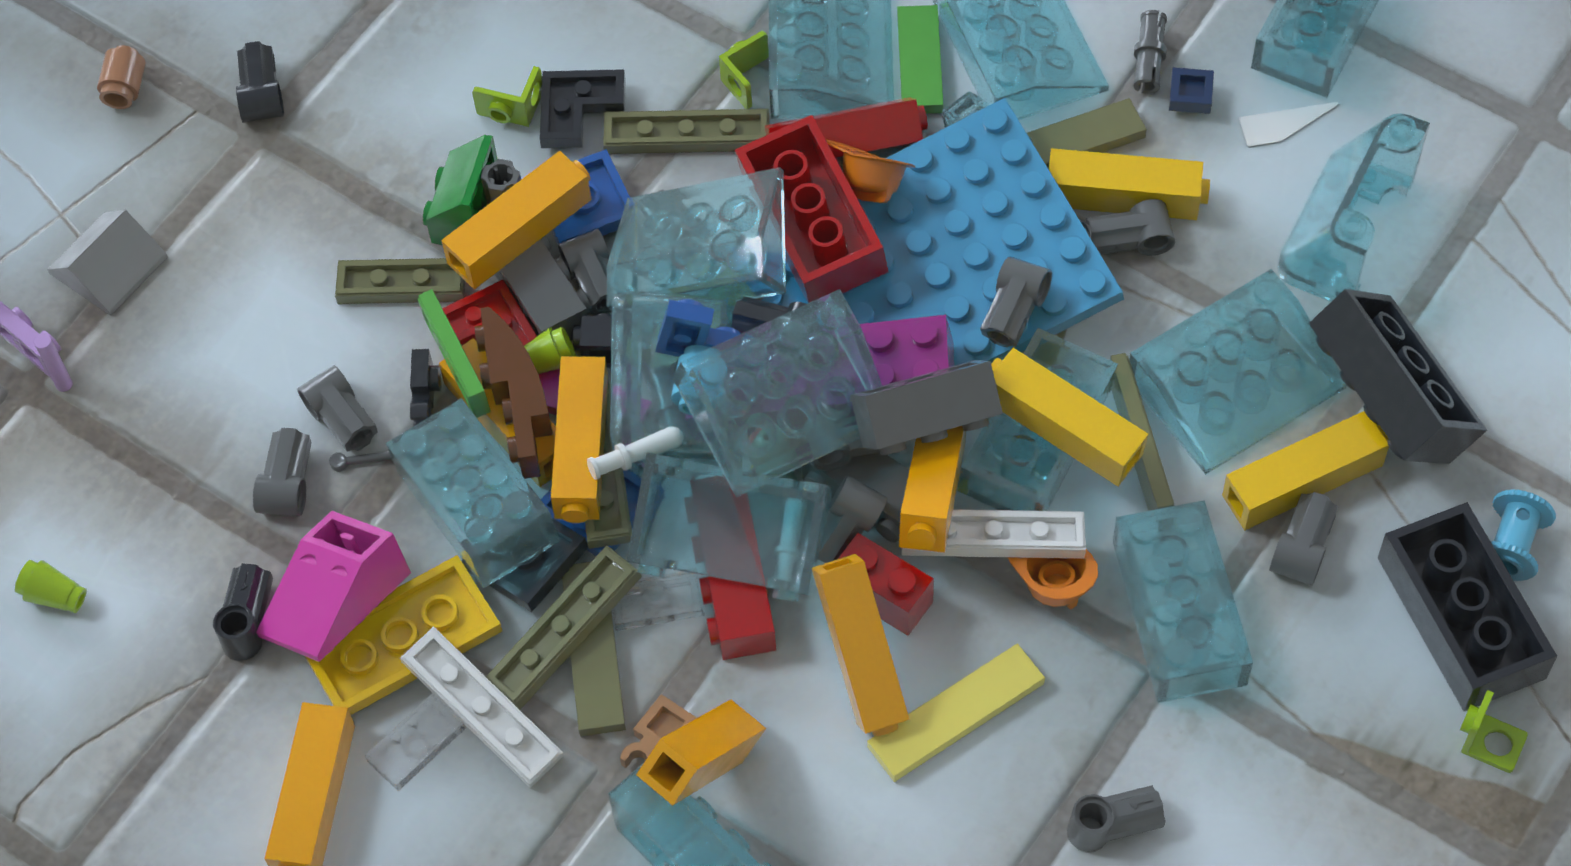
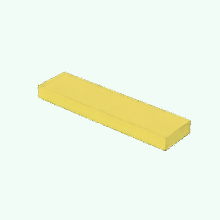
M1017 643L909 713L910 720L898 723L896 731L881 736H874L867 740V747L893 782H896L1044 685L1045 677Z

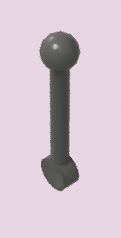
M409 444L405 449L348 457L343 453L337 452L331 455L329 463L334 471L341 472L348 465L399 458L415 461L420 457L421 449L416 444Z

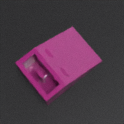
M331 511L300 540L256 631L258 637L320 662L411 574L394 534Z

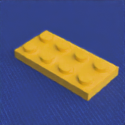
M456 555L397 587L320 662L306 656L304 657L332 705L346 707L350 714L353 715L418 679L401 662L400 657L433 626L462 654L503 631L499 620L459 556Z

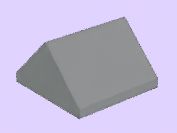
M124 209L104 212L47 270L50 275L111 316L168 256L131 214Z

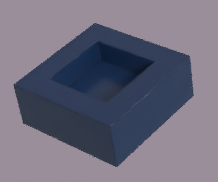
M1173 67L1169 111L1210 114L1214 71Z

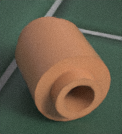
M121 45L106 51L97 85V90L100 93L99 99L105 105L116 109H126L138 98L146 61L136 49Z

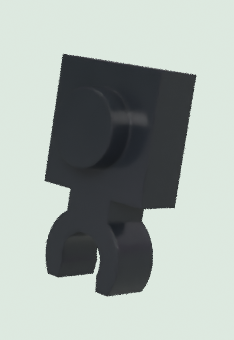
M412 349L410 389L412 400L410 403V420H414V431L432 430L434 391H441L442 388L440 366L433 365L429 349Z

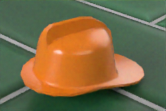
M826 139L828 145L843 152V173L856 197L863 201L883 204L888 202L892 194L898 190L906 168H915V165L881 158L858 148Z
M1087 549L1085 559L1007 557L1010 564L1027 584L1032 596L1042 604L1051 607L1066 606L1070 610L1075 608L1078 599L1094 586L1098 578V564Z

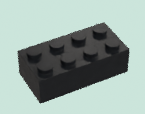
M1344 289L1309 322V325L1318 336L1316 338L1318 346L1325 354L1334 359L1341 369L1339 372L1341 379L1360 396L1365 404L1363 406L1364 412L1370 420L1380 425L1389 438L1387 441L1389 448L1400 459L1404 461L1450 464L1487 431L1391 295Z
M1468 502L1385 533L1378 560L1463 712L1469 709L1470 704L1476 707L1480 706L1487 690L1494 692L1492 701L1547 679L1557 654Z

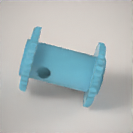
M1514 489L1502 491L1494 497L1492 502L1494 510L1502 518L1495 539L1491 543L1513 581L1528 580L1537 575L1539 569L1537 561L1529 554L1536 531L1539 528H1548V526L1554 524L1556 513L1550 503L1536 494Z

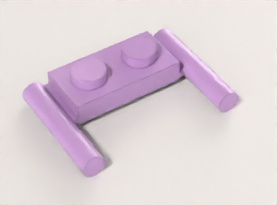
M0 301V335L50 377L58 391L65 392L71 389L73 382L58 353L61 347L57 341L44 330L40 334L32 328L31 320L21 309L15 306L11 310Z

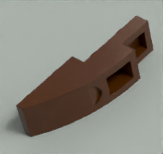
M490 307L480 308L482 325L475 326L478 352L486 351L487 363L479 364L483 389H492L495 405L502 404L506 425L514 424L515 436L507 437L511 464H520L523 479L540 477L536 438L553 435L538 372L529 353L508 324Z

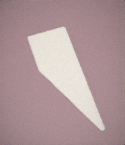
M1332 102L1239 117L1246 144L1250 147L1281 142L1336 107L1339 103Z

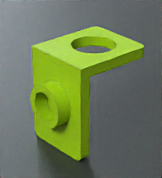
M764 30L745 41L736 42L728 51L719 55L721 81L745 109L752 107L751 85L742 73L769 57L768 35Z
M533 66L521 97L477 86L474 87L472 95L476 113L489 117L499 123L510 122L529 127L541 99V68Z
M1487 690L1480 708L1470 704L1461 725L1460 731L1468 734L1461 753L1511 773L1515 768L1528 734L1522 729L1485 714L1494 692ZM1495 732L1504 734L1511 742V751L1502 756L1492 754L1485 746V737Z

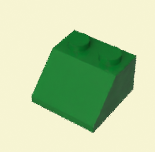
M483 135L451 150L445 166L438 168L435 177L436 192L433 201L428 200L423 211V225L428 227L431 243L442 245V239L487 206L481 175L485 165H491L498 159L493 136Z

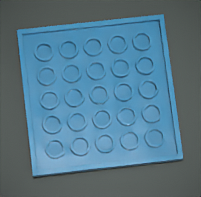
M1003 98L886 158L913 164L915 168H906L898 190L892 194L888 202L883 204L860 199L858 201L884 248L889 272L827 301L841 326L946 315L954 343V363L959 365L973 360L991 361V363L996 358L1003 360L1013 347L1023 352L1124 300V295L1007 100ZM1011 256L1051 269L1052 281L1044 303L1040 307H1034L1017 346L1006 348L994 344L990 339L983 336L980 328L997 294L996 284L1000 269L1007 257Z

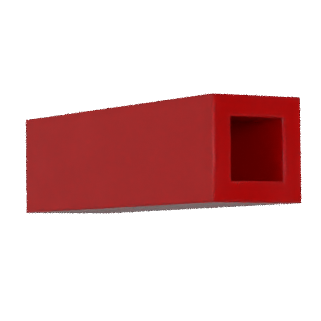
M911 97L813 116L825 139L843 143L866 152L918 142L923 139L922 131L928 129L924 106H917V100ZM801 119L765 125V133L768 135ZM829 145L835 158L843 157L841 150Z

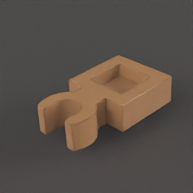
M661 694L633 728L634 736L640 739V741L631 743L623 749L620 756L621 765L627 768L635 758H644L646 760L660 738L693 721L697 717Z

